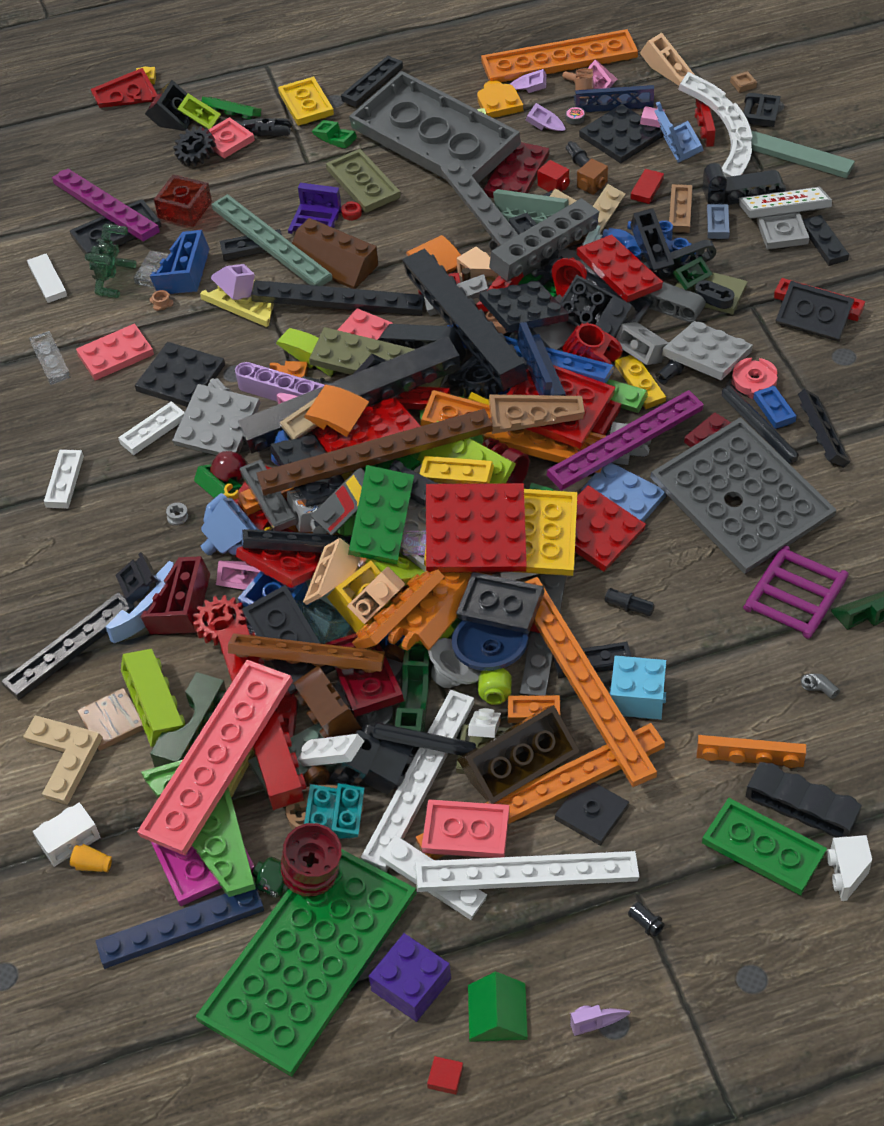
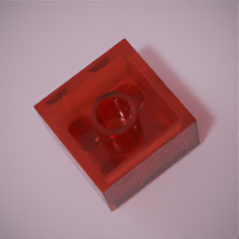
M174 174L154 198L159 219L190 227L196 225L212 203L209 183Z

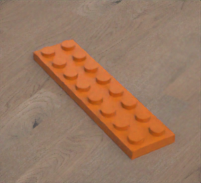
M628 29L481 55V62L489 81L506 82L516 80L523 75L544 69L546 74H554L561 71L589 67L594 60H597L600 64H609L616 61L638 58V50Z
M433 390L423 413L420 426L481 409L486 410L490 419V408L488 404ZM527 429L484 434L485 440L495 438L507 444L509 448H516L528 455L557 463L606 437L605 435L591 432L581 449ZM601 469L595 471V473H601Z

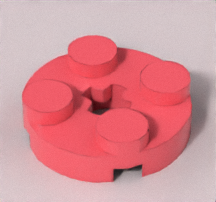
M746 358L734 366L731 382L738 391L753 399L754 392L774 385L776 387L778 379L777 369L768 360L759 358V361H752V358Z

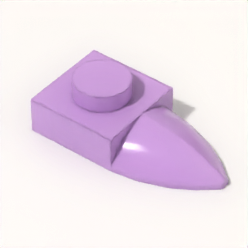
M544 69L519 77L510 85L514 86L515 90H527L528 93L546 88V73Z
M537 103L525 119V121L540 130H543L545 127L554 131H565L562 121L555 114Z
M599 1005L593 1007L582 1006L571 1013V1028L574 1036L611 1025L629 1015L630 1011L613 1008L600 1010Z

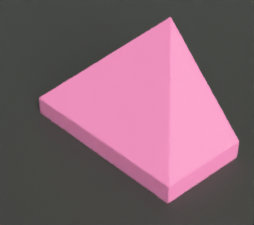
M594 60L588 67L593 69L594 89L610 88L617 80L597 60Z
M219 561L216 585L245 590L260 570L241 561Z

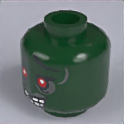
M269 857L264 863L261 861L257 863L252 874L256 878L255 887L274 898L285 894L289 888L285 885L281 875V860Z

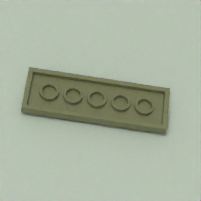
M324 327L309 358L310 365L353 375L371 353L390 360L415 349ZM445 376L431 383L423 384L421 387L441 388Z

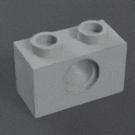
M638 322L623 323L616 336L623 350L646 365L662 363L664 358L662 356L663 348L669 343Z

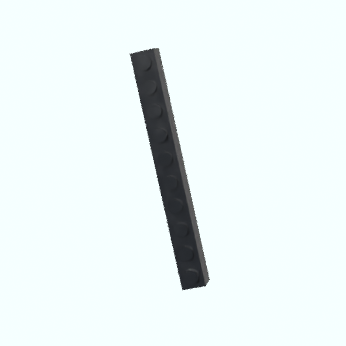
M424 248L402 259L407 277L449 327L457 331L461 341L503 391L528 380L526 360L517 355L514 346L509 345L504 335L496 331L493 322L488 321L484 312L476 308L472 298L468 299L464 289L457 286L453 276H448L444 266L438 264L433 254L430 255Z
M447 336L328 385L350 391L369 401L367 406H372L382 400L411 391L418 386L431 383L438 378L461 370L460 358L450 338ZM323 387L238 420L242 435L251 454L262 451L275 443L278 432L284 430L280 426V422L315 399Z

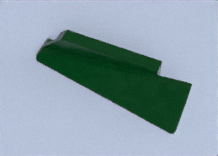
M884 591L833 608L831 612L847 630L866 620L873 626H876L884 621Z

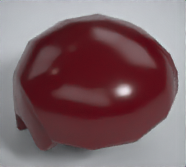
M222 451L213 460L210 470L215 477L227 482L231 477H236L237 481L243 478L240 468L246 466L247 462L236 452Z

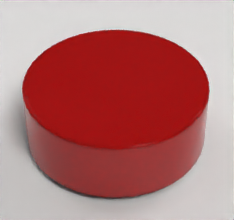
M347 202L341 207L342 217L346 220H357L362 215L361 205L357 202Z

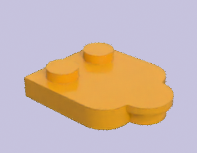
M496 80L488 81L484 84V89L479 90L477 93L481 109L485 108L486 114L492 118L524 111L523 103L517 91L510 84H502Z

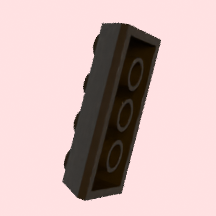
M552 705L541 709L457 760L470 783L489 804H494L577 754L580 750L557 709Z

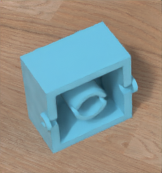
M626 656L614 657L609 694L623 716L662 719L663 703H666V692H664L666 660Z

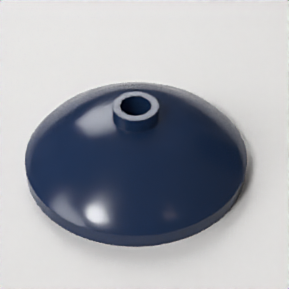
M463 620L456 627L452 635V648L457 659L470 668L484 671L498 670L513 664L524 654L528 645V634L466 620Z

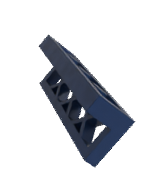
M654 85L575 90L574 104L575 107H580L585 112L611 111L621 104L629 109H644L645 106L653 108Z
M527 322L520 323L517 344L523 358L527 362L529 373L538 394L566 396L540 334L532 335Z

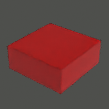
M434 1056L427 1082L428 1089L457 1095L464 1068L463 1062Z

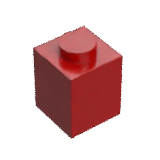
M549 160L537 170L538 187L548 192L554 191V189L562 192L568 188L570 184L568 168Z

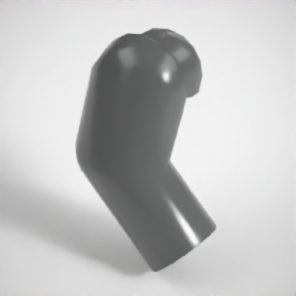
M805 674L801 678L802 687L808 691H823L831 699H834L840 693V689L823 674Z

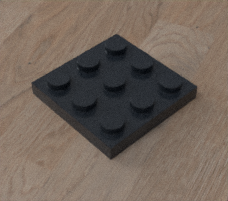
M621 104L580 129L579 137L621 164L662 138L663 132L659 127L640 124L641 116Z
M531 281L522 285H510L500 289H490L479 294L480 302L508 333L519 331V325L522 322H527L530 329L568 321L569 313L539 281Z
M167 342L137 381L135 389L137 392L188 407L197 385L208 386L212 378L215 379L225 366V360L221 357Z

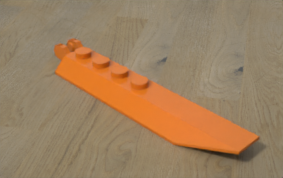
M441 572L445 577L391 630L388 636L389 643L395 644L402 636H405L401 645L403 649L409 650L416 641H421L426 649L430 650L456 620V612L472 572ZM476 572V573H481V574H486V575H491V576H493V574H494L495 572Z

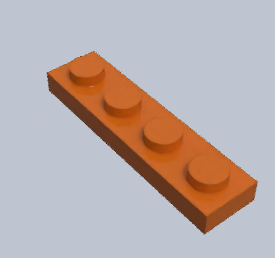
M698 735L696 758L707 761L724 760L733 763L759 764L764 762L788 768L804 767L806 744Z

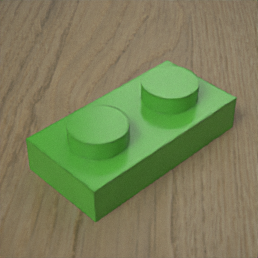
M611 379L606 383L616 387L615 393L611 398L612 401L621 403V408L639 413L648 397L647 390Z

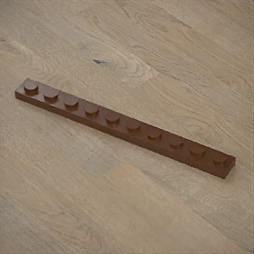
M481 409L256 472L263 496L358 470L359 468H365L366 465L372 466L493 431V426L486 410Z

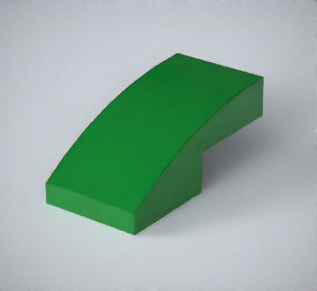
M323 120L312 130L313 135L340 148L346 149L357 139L355 131L340 129L338 122Z

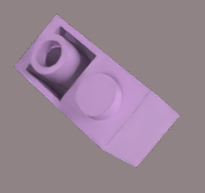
M240 264L225 266L214 273L211 279L230 298L241 300L242 298L251 297L255 274L247 266Z

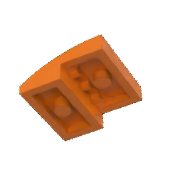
M442 235L406 252L407 256H410L425 248L430 255L433 254L440 266H444L447 274L457 270V257L461 256L451 242Z
M325 385L304 418L323 430L328 425L347 437L369 401L345 389Z

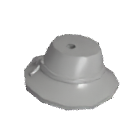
M439 639L428 650L430 659L433 662L431 677L438 685L450 689L460 684L477 683L482 670L470 668L457 659L453 652L452 639Z

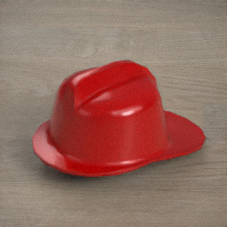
M563 258L557 260L553 265L552 277L557 296L559 294L562 297L565 295L576 275L584 279L587 278L585 266L580 261L575 260V258Z

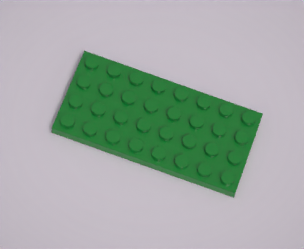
M341 849L342 856L334 885L325 893L317 896H302L288 889L195 1016L199 1023L291 1077L417 894L415 887Z

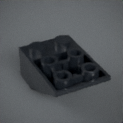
M576 275L560 301L561 306L569 313L567 322L575 327L587 322L597 325L614 338H616L623 323H631L637 313L631 304Z

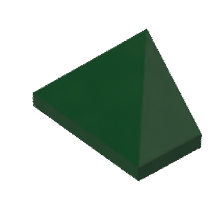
M702 257L673 272V277L685 290L713 275Z

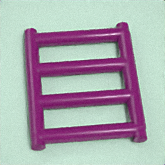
M785 545L778 551L747 599L743 609L747 612L753 610L802 632L805 638L810 639L845 584L849 573L845 570L838 572L790 551L789 546ZM786 559L832 579L834 582L830 589L786 571L780 568V566ZM776 576L824 599L817 606L773 587L769 583ZM765 593L813 616L807 624L758 601L762 594Z

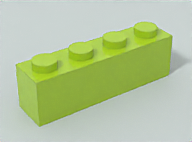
M152 649L123 654L121 673L150 746L154 747L161 733L181 729L185 726V720L183 715H179L177 711L175 696L170 694L168 678L166 676L163 677L160 659L155 657Z

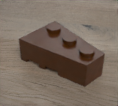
M319 666L293 683L298 690L294 695L302 707L308 705L310 711L307 712L310 719L315 725L320 723L323 727L319 731L323 738L352 735L357 730H362Z

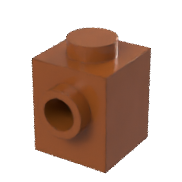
M592 158L577 171V187L592 195L599 189H602L608 182V166Z

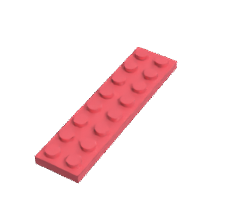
M246 660L137 831L141 838L184 856L187 854L292 684L291 675Z

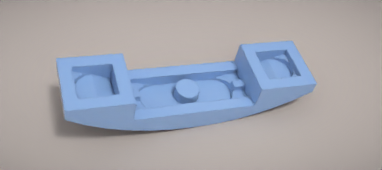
M169 561L156 574L158 579L156 587L130 614L121 610L106 626L111 642L117 643L146 627L140 616L143 611H148L153 603V596L155 593H159L165 585L164 579L173 567V562Z

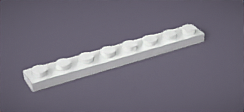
M450 690L428 733L456 739L462 724L466 721L474 705V698ZM421 747L418 749L402 784L395 792L361 856L363 861L387 872L389 866L379 860L380 855L395 835L402 840L404 839L448 753Z
M635 851L415 862L417 892L634 882L639 879Z

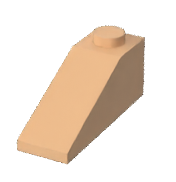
M663 33L650 39L640 52L652 69L678 86L687 72L694 74Z
M341 538L324 547L303 601L306 605L323 597L359 569L358 564L361 557L348 555L350 545Z

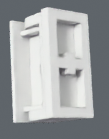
M80 802L66 808L61 814L50 821L42 823L33 831L39 846L54 867L71 857L75 845L82 846V844L88 846L101 838L95 823Z

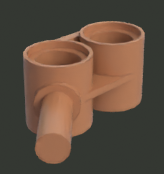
M578 69L576 74L565 71L562 75L563 79L575 82V90L594 89L593 69Z

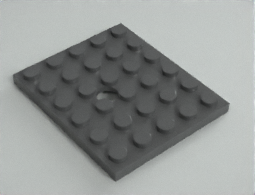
M741 417L651 472L650 476L744 574L777 554L785 545L789 546L835 516L837 511ZM727 495L731 497L739 496L743 503L738 507H731L725 503L724 498Z

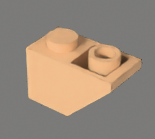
M474 247L457 257V272L461 277L463 268L470 269L471 279L483 274L485 277L492 276L497 278L499 276L489 268V255L478 247Z
M387 566L347 607L365 624L405 583Z

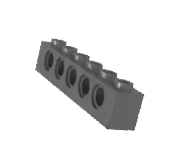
M582 198L492 250L489 268L506 281L519 276L525 270L534 267L545 258H549L555 250L564 249L568 244L579 240L588 232L594 231L598 226L600 211Z

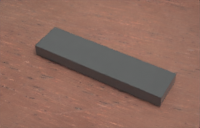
M262 460L241 467L242 477L273 530L281 531L296 525L297 519L281 492L263 496L256 472L267 470Z

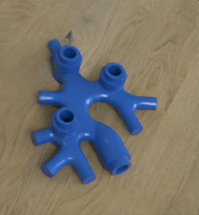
M628 221L627 229L632 230L630 226L631 221ZM669 221L659 222L670 253L692 244L685 238H676L672 241V223ZM604 229L602 238L613 235L642 262L643 253L632 234L620 229ZM690 255L682 257L681 262H685Z

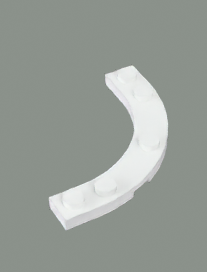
M687 72L678 90L702 101L719 115L727 127L731 141L730 154L722 167L725 177L742 175L752 153V133L744 113L736 103L733 104L725 97L726 93L712 83Z

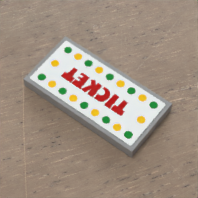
M820 187L741 197L739 198V205L749 218L829 208L832 207V199Z

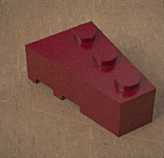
M202 556L179 557L164 579L165 585L159 593H155L153 596V603L148 611H143L140 616L150 634L196 633L193 626V614L198 613V606L203 607L211 575Z

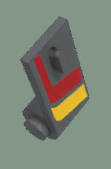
M362 468L356 470L311 515V518L331 536L357 512L365 471Z

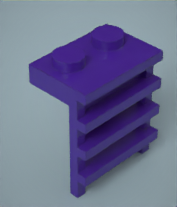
M300 183L298 186L300 205L288 229V234L296 232L308 218L334 228L335 221L338 220V214L341 212L342 207L339 188Z

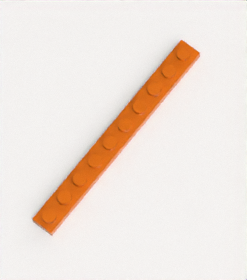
M538 577L525 582L543 586ZM545 590L534 619L535 626L632 787L656 778L657 771Z
M652 723L633 731L647 756L665 748L664 740ZM606 744L528 782L494 804L509 805L508 824L621 770V767ZM423 833L416 836V842L421 851ZM424 853L433 860L444 856L443 854Z

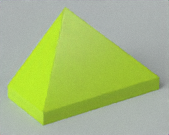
M189 93L178 107V111L208 130L215 125L221 116L219 112Z

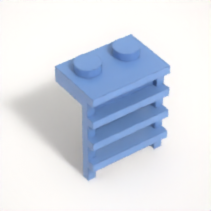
M657 102L658 109L654 112L664 134V139L677 162L679 163L704 151L690 123L687 121L673 127L663 111L661 103Z

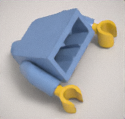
M227 484L224 488L225 493H220L206 506L203 519L204 524L201 530L208 539L201 545V548L209 556L217 549L222 554L230 553L236 555L237 548L242 546V530H259L234 501L239 497V490L232 494L228 493L233 488L232 484ZM267 527L264 530L271 531L272 528Z

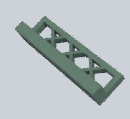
M500 189L493 192L495 206L508 222L509 218L528 213L538 224L569 206L568 199Z

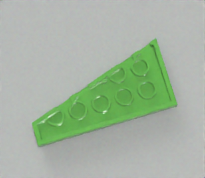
M183 760L141 772L144 780L157 798L160 797ZM227 787L193 842L192 847L228 897L256 888L229 787Z

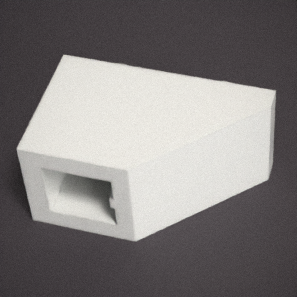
M866 835L833 838L831 849H827L828 864L833 866L835 872L832 875L833 887L835 891H839L841 901H847L869 874L872 856Z

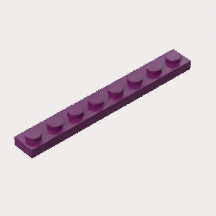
M70 169L62 170L52 177L53 183L138 239L145 241L160 232L157 224Z
M688 390L549 468L547 476L562 491L703 410L704 404Z

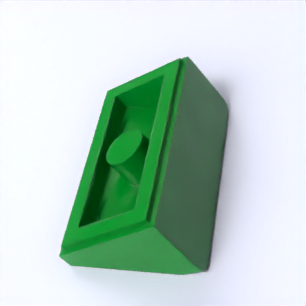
M211 464L198 466L194 481L213 498L217 497L220 493L224 494V488L227 484L233 485V488L228 492L230 494L239 490L242 486L232 477L227 482L215 477L210 470Z

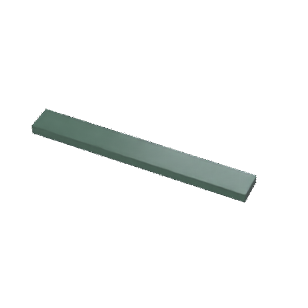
M228 194L212 203V209L309 285L323 286L332 280L330 272Z

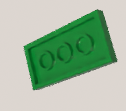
M366 465L348 555L397 565L414 475Z
M731 798L727 799L702 838V844L799 895H802L827 852L826 847Z

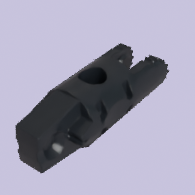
M257 118L244 120L242 126L253 133L254 136H288L291 132L290 128L293 126V121L284 118Z

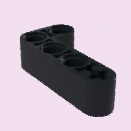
M711 163L705 167L703 172L702 189L708 204H738L741 197L784 192L786 190L783 179L776 170L725 177L721 165Z
M389 324L377 339L418 349L448 336L459 354L460 364L466 356V351L459 334L454 328L449 326Z

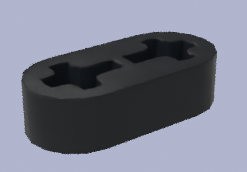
M708 280L699 281L695 286V293L701 295L707 304L720 309L731 308L734 304V292L727 287Z

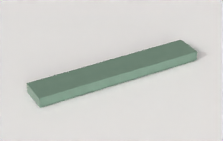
M751 130V148L753 151L843 178H847L854 167V160Z

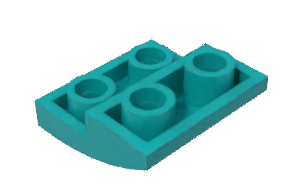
M338 783L337 788L310 784L304 824L318 823L329 827L337 835L338 839L358 837L364 787Z

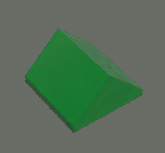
M495 971L468 985L469 1042L528 1040L526 989L524 982Z

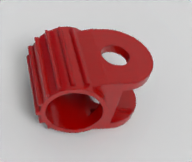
M588 322L577 326L562 347L563 352L612 364L611 362L619 359L623 352L622 346L616 338L604 332L597 325L589 324Z

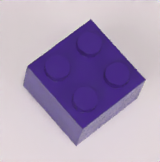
M405 933L369 975L371 991L415 1022L421 1018L451 980L450 963Z

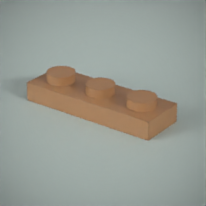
M672 184L669 222L673 225V232L690 233L692 185Z

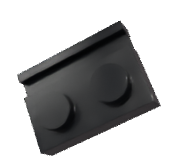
M142 552L138 554L140 558L136 561H130L115 575L125 598L131 604L145 596L150 589L149 585L153 581L155 583L158 582L148 558Z

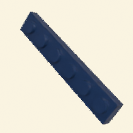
M257 888L228 897L225 893L95 941L102 965L106 969L263 912L264 908Z

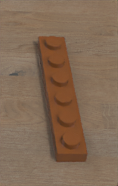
M233 633L228 643V653L235 654L238 657L255 656L261 657L263 660L280 659L286 660L289 663L305 662L319 667L330 665L337 666V668L343 670L355 668L362 669L368 673L381 672L385 660V651Z

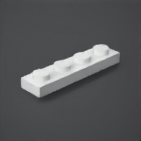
M396 835L382 852L379 859L415 884V862L435 861ZM479 889L428 891L470 920H472L487 897V894Z

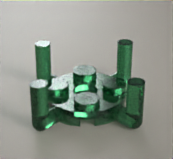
M104 224L101 238L96 240L99 242L98 245L93 246L91 253L85 255V260L89 262L90 270H94L95 275H92V277L96 280L94 290L96 295L119 298L120 291L103 288L104 281L115 277V266L136 268L137 262L135 260L116 258L119 253V247L110 240V233L127 235L128 228L126 226Z

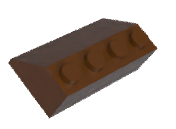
M308 218L296 230L292 244L330 272L333 281L346 287L356 289L379 265L377 246L311 218Z

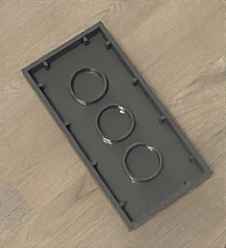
M403 71L398 73L349 116L351 127L444 179L445 177L441 174L440 167L459 159L475 181L479 183L521 144L519 131Z

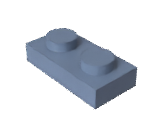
M707 204L708 239H729L728 204Z

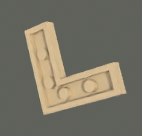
M607 184L593 205L594 208L600 211L598 217L600 233L625 196V193ZM554 189L549 196L568 199L569 205L577 201L557 189Z
M35 715L23 738L29 743L64 752L42 795L46 799L68 805L103 737L99 732Z

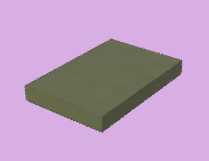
M711 272L713 275L704 280L731 289L735 295L734 304L728 309H720L707 303L705 307L734 314L747 288L748 281ZM677 282L676 287H679V288L684 289V288L679 284V282ZM696 284L686 290L695 293Z

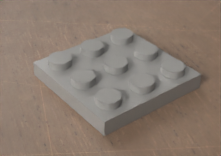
M694 321L663 348L662 356L722 380L734 369V366L739 361L745 359L751 353L753 345L745 342L744 339L730 336L722 330H716L702 322Z
M198 384L172 441L174 445L213 455H218L222 451H232L239 454L245 439L238 420L257 413L261 402L259 398Z

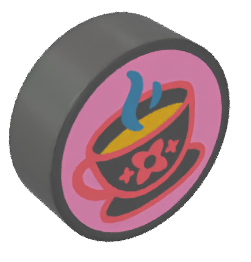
M580 107L567 109L566 121L572 125L583 123L585 121L584 109Z

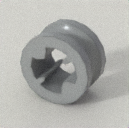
M172 503L166 509L167 520L170 524L181 525L186 522L188 514L187 507L184 504Z

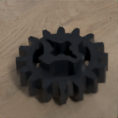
M194 126L192 131L186 129L185 135L180 134L181 139L175 140L177 145L173 147L177 159L181 164L185 163L189 167L191 163L197 166L198 162L203 164L205 158L210 159L209 153L215 152L213 147L216 146V143L214 142V136L208 129L204 130L200 126L197 130Z

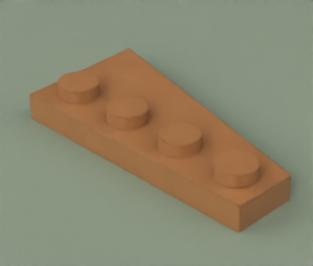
M489 396L490 419L493 426L492 434L584 418L582 396Z

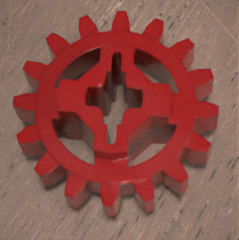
M226 595L221 600L214 596L213 602L205 600V606H198V613L193 614V626L195 631H197L198 638L204 637L205 643L213 640L216 646L219 643L217 632L244 624L248 625L242 611L243 604L241 602L236 603V598L234 597L227 601Z

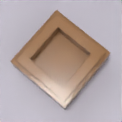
M748 71L731 76L730 83L739 93L757 88V81Z

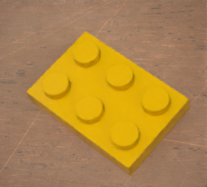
M314 77L278 87L281 98L298 126L334 115L333 107Z

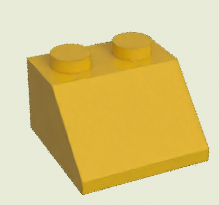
M371 560L335 587L327 596L328 600L356 633L364 625L368 624L370 626L375 621L372 616L364 624L347 607L381 573ZM389 600L383 607L387 609L392 604Z

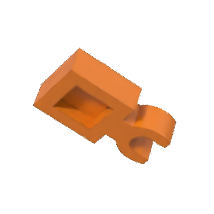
M285 361V366L279 363H270L269 365L270 369L300 378L307 376V362Z

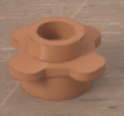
M159 290L153 293L150 303H153L154 310L160 311L173 306L174 302L170 300V294L167 291Z

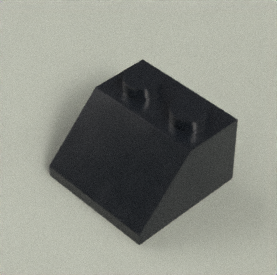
M171 80L159 91L145 112V115L159 127L185 131L192 119L178 111V107L187 93Z

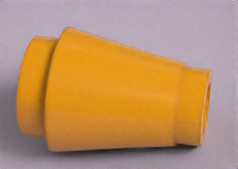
M82 844V846L75 845L70 858V866L80 871L108 873L112 864L111 856L85 844Z

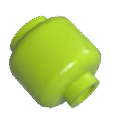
M504 668L481 671L478 679V693L481 699L492 705H498L506 701L508 696L511 695V674Z

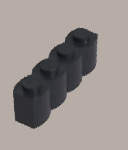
M760 762L747 786L745 796L756 804L771 807L776 812L790 818H796L807 826L822 829L835 838L850 836L862 807L855 798L849 795L835 794L825 785L809 783L799 774L785 773L777 765Z

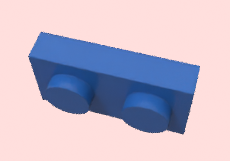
M775 385L754 392L753 399L775 429L796 422V414Z

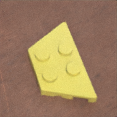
M218 285L216 290L209 293L204 290L200 293L201 299L265 327L269 326L274 303L252 301L251 297L234 300Z

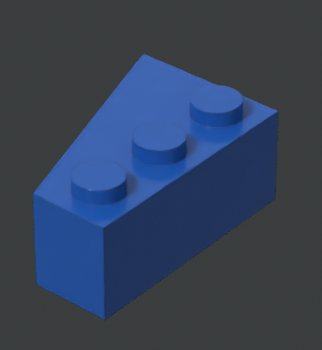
M202 230L186 231L180 234L169 249L171 252L166 259L163 258L160 261L161 266L157 272H152L150 275L156 291L164 290L169 294L198 291L210 250Z

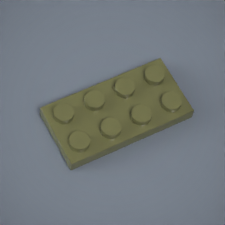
M361 149L326 163L327 171L354 201L361 205L365 213L401 198L399 189Z

